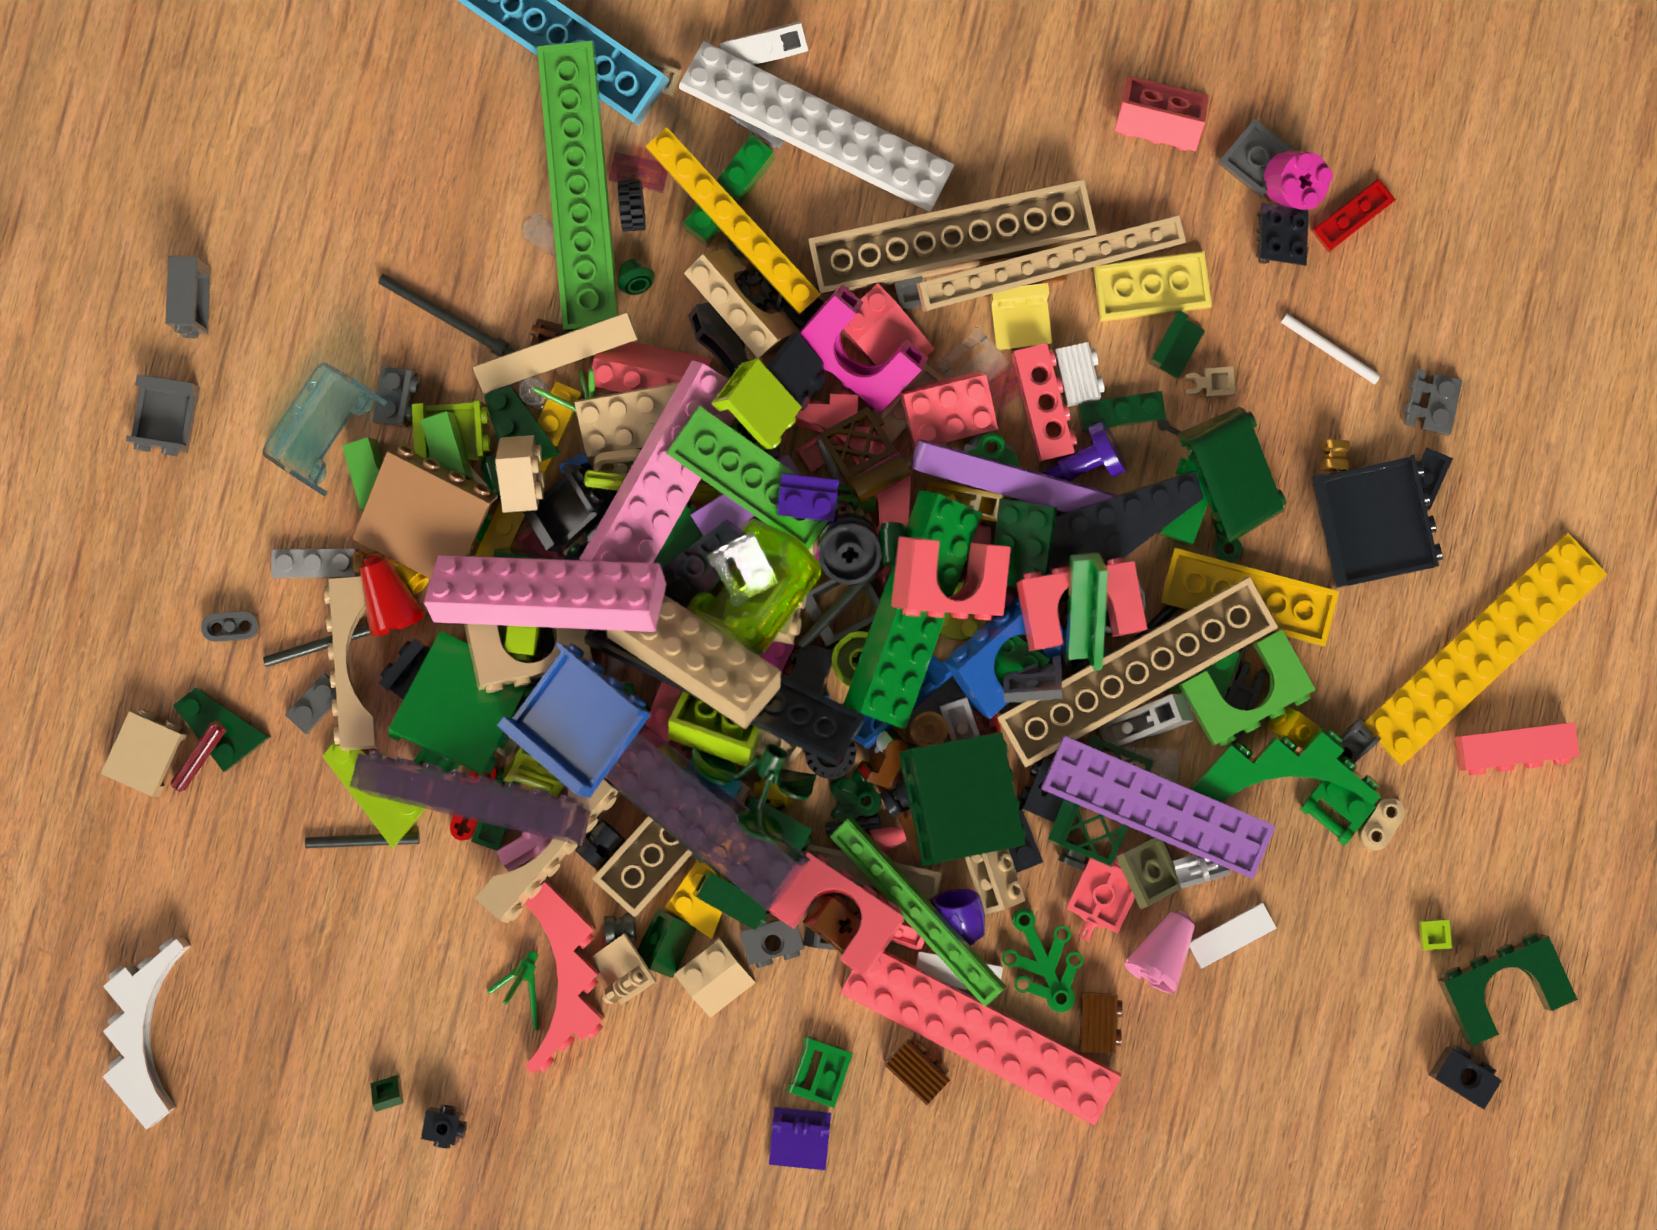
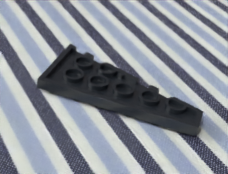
M1193 470L1057 515L1049 575H1053L1052 570L1069 567L1070 570V556L1099 553L1105 566L1108 565V560L1127 556L1204 498L1196 471ZM1069 587L1060 596L1058 605H1061L1068 599Z
M728 519L722 522L661 568L666 582L664 595L697 616L750 536Z

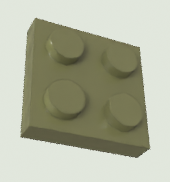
M1153 837L1116 856L1140 909L1148 907L1181 889L1172 859L1163 840Z

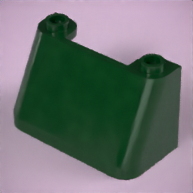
M1237 407L1177 433L1182 447L1187 446L1190 453L1189 459L1196 467L1213 511L1211 516L1217 520V522L1212 523L1217 537L1227 543L1242 537L1284 512L1283 506L1286 505L1285 496L1280 489L1277 490L1255 433L1254 428L1257 427L1256 420L1251 411L1246 412L1241 407Z

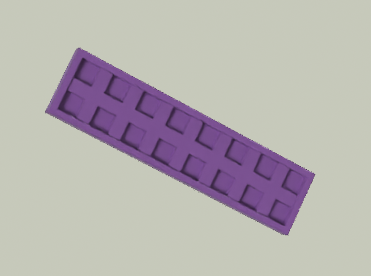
M1064 735L1041 786V789L1252 879L1256 874L1276 827Z

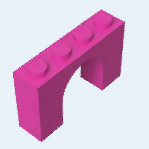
M842 284L801 328L798 334L824 362V369L826 371L832 372L842 381L847 389L853 390L858 394L867 406L881 413L921 372L928 357L906 340L889 359L881 364L865 365L853 360L842 346L841 331L857 315L863 302Z

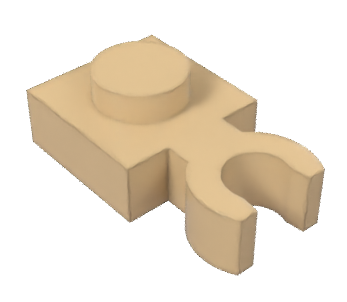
M1233 366L1205 368L1204 377L1197 373H1189L1185 376V380H1194L1196 382V388L1187 389L1186 395L1193 396L1201 390H1205L1206 398L1227 397L1236 394Z

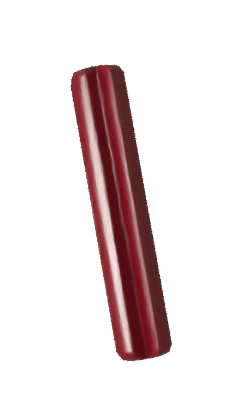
M219 721L210 723L171 780V786L176 791L181 792L187 789L225 733L226 727Z

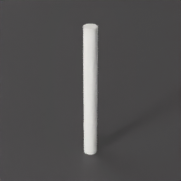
M1288 313L1281 321L1282 324L1374 385L1381 377L1379 373Z

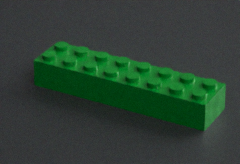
M919 490L905 530L907 531L906 537L940 541L936 578L941 592L946 597L954 595L982 513L939 493ZM892 566L843 705L868 717L906 729L947 612H944V617L927 616V611H920V616L902 614L903 609L892 607L896 566Z

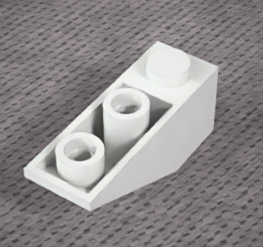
M800 21L720 43L721 50L752 65L808 51Z

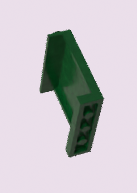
M1002 732L899 752L922 866L1026 845L1024 839L1025 829L1021 824L1018 811L1019 800L1015 795L1013 787V772L1009 767L1007 758L1008 747L1003 739Z

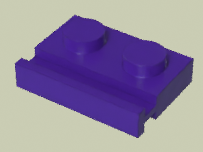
M781 473L776 515L834 522L839 480Z

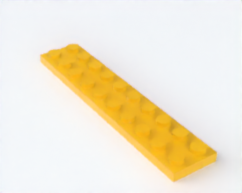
M1569 533L1565 534L1365 719L1363 724L1374 735L1381 737L1378 744L1399 766H1402L1595 587L1607 573Z

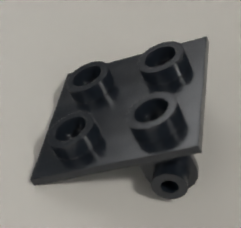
M1261 203L1260 211L1257 212L1259 217L1257 233H1260V236L1256 237V241L1260 242L1258 244V253H1256L1258 263L1267 264L1270 261L1307 266L1309 211Z

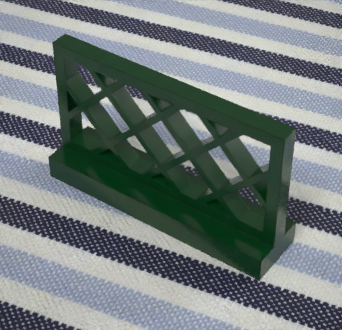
M1090 734L1086 744L1101 752L1104 748L1115 752L1120 760H1122L1121 755L1129 758L1125 760L1127 763L1133 761L1146 765L1145 770L1150 772L1154 763L1153 760L1101 740L1100 737ZM1064 799L1047 842L1112 867L1128 826L1122 824L1121 828L1109 832L1103 818L1105 817L1104 815L1098 813V816L1083 821L1078 811L1080 805ZM1077 816L1079 823L1073 825L1075 817ZM1100 819L1106 834L1091 840L1085 825ZM1079 827H1082L1088 841L1078 846L1066 842L1069 832ZM1119 833L1114 843L1112 836ZM1108 838L1113 848L1109 859L1098 855L1093 843ZM1089 845L1092 852L1083 849V847Z

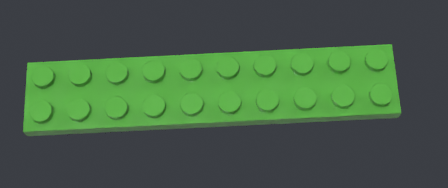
M594 41L537 46L563 330L580 329L619 315Z

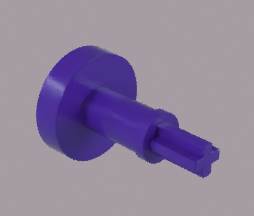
M1100 421L1089 427L1094 444L1065 458L1058 459V465L1041 473L1073 481L1074 478L1102 464L1105 465L1113 478L1127 472V467L1113 435L1104 421Z

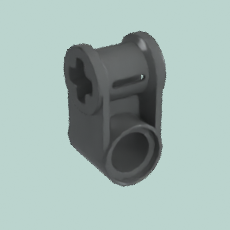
M1361 717L1353 722L1341 736L1343 739L1341 744H1343L1348 758L1354 763L1369 752L1381 739L1379 735H1374L1363 724L1364 720Z

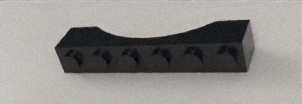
M709 302L697 304L688 315L696 341L707 348L719 360L729 378H731L741 363L750 361L747 359L744 350L745 343ZM738 420L736 432L755 444L757 442L755 437ZM779 444L772 450H763L774 459L780 456Z

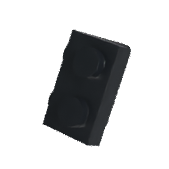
M414 639L412 642L408 640L399 650L398 654L401 656L394 664L390 662L380 673V676L383 678L379 681V684L386 690L393 691L404 700L430 648L420 640Z

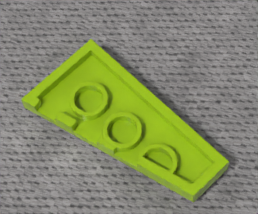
M334 741L322 756L392 849L397 846L402 837L429 806L426 801L361 750L343 751L340 748V744H335Z

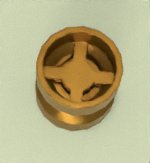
M1341 439L1322 440L1321 450L1324 452V455L1320 460V469L1326 471L1349 470V461L1346 459V453L1350 450V441Z

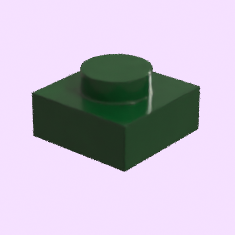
M398 1075L370 1083L372 1106L376 1112L403 1104L402 1083Z

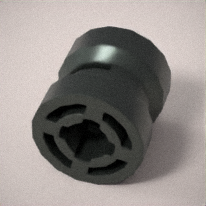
M630 913L624 914L619 919L614 915L604 916L607 944L612 943L624 933L631 942L636 941L634 916Z

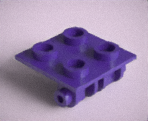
M774 1107L769 1165L826 1171L831 1112Z

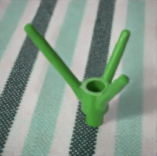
M580 369L578 373L584 398L595 397L594 370H589L588 388L584 370ZM536 386L533 387L534 392L577 414L574 404Z

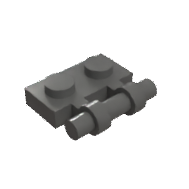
M1416 369L1414 378L1409 383L1408 389L1411 390L1408 404H1405L1403 413L1406 414L1404 425L1414 427L1416 417L1423 418L1421 430L1449 436L1452 432L1463 380L1434 374L1431 384L1424 382L1426 371ZM1422 393L1428 394L1426 408L1419 406Z

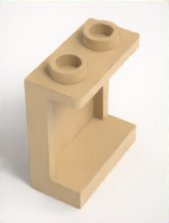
M140 709L139 713L129 711L101 774L151 797H160L165 787L161 783L180 741L185 740L187 734L181 732L182 726L166 720L163 724L156 721V715L143 709Z

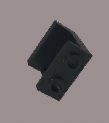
M565 464L562 467L565 474L543 494V499H539L537 510L522 511L546 551L564 552L607 511L602 494L593 487L585 486L584 476L587 471L582 466Z

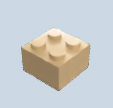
M534 435L500 438L495 461L503 513L537 510L539 499H543V488H545L544 471H540L539 463L542 462L541 446L535 444Z

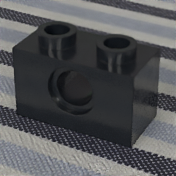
M1446 1046L1429 1076L1485 1110L1502 1082L1500 1078L1495 1076L1497 1070L1482 1061L1480 1065H1477L1470 1060L1472 1054L1459 1046L1455 1050ZM1470 1068L1472 1070V1078L1470 1081L1463 1083L1461 1073L1464 1069Z

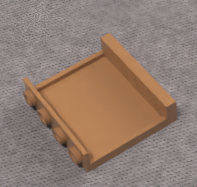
M397 444L386 453L353 539L431 579L438 555L469 557L489 507L497 499L498 495L491 492V489L483 484H475L467 480L462 473L449 471L441 467L438 461L416 454L411 447Z

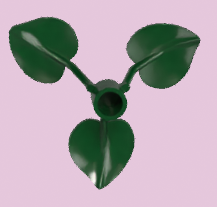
M767 745L761 757L756 755L753 761L739 773L737 767L729 760L703 752L695 746L691 752L692 762L697 772L706 780L724 786L729 785L731 780L738 781L757 765V773L760 777L766 779V783L756 813L745 810L740 812L737 817L740 828L755 838L778 843L783 835L782 826L777 819L762 815V809L771 782L773 785L778 786L783 794L795 799L805 800L812 794L816 774L781 769L787 758V753L779 746Z

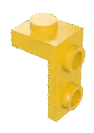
M1285 706L1286 712L1270 720L1266 728L1281 737L1286 735L1302 749L1321 727L1302 713Z

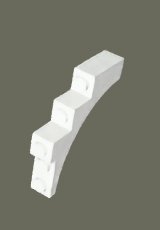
M172 937L159 947L161 952L156 957L152 958L149 956L137 966L139 971L134 966L118 967L108 975L110 981L103 986L125 1012L119 1011L107 1021L110 1026L103 1031L124 1056V1058L119 1056L107 1066L110 1071L103 1078L145 1129L156 1125L176 1108L164 1090L155 1069L151 1050V1019L155 1000L163 980L174 963L191 946L184 937L176 940Z

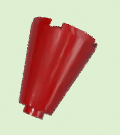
M375 554L363 559L364 564L360 566V573L371 635H385L389 633L390 629L398 628L400 630L423 618L422 615H424L423 609L387 557L380 558L379 554Z

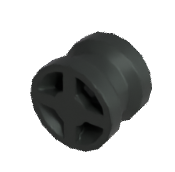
M1068 839L1066 840V842H1069V843H1071V844H1073V845H1076V846L1080 845V844L1075 843V842H1073V841H1070V840H1068ZM1083 847V849L1092 852L1090 848ZM1066 848L1064 853L1059 855V861L1083 871L1085 870V856Z

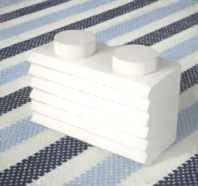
M1089 342L1055 349L1056 366L1063 385L1065 404L1070 407L1079 403L1099 400L1101 398L1100 393L1104 392V384L1101 375L1096 376L1094 366L1098 365V358L1095 348L1090 349Z

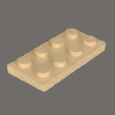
M679 382L576 400L574 403L586 457L597 456L603 452L642 448Z

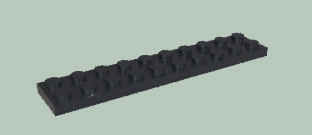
M590 629L585 635V644L698 698L609 639L607 630ZM781 675L780 689L750 724L838 766L863 725L865 715Z

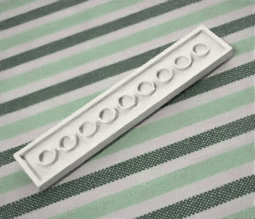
M705 41L701 44L679 85V89L929 212L932 211L954 167V164Z

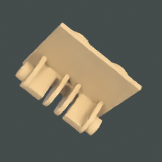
M625 933L590 957L608 984V987L604 989L602 999L605 1003L613 1004L619 1001L623 1005L657 981Z

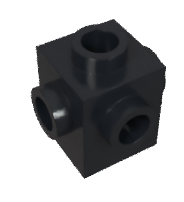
M441 1105L440 1108L430 1107L425 1113L421 1139L433 1141V1146L448 1149L451 1145H456L460 1138L464 1139L467 1121H463L464 1113L457 1112L458 1108L451 1105ZM443 1124L447 1125L448 1130L443 1127Z

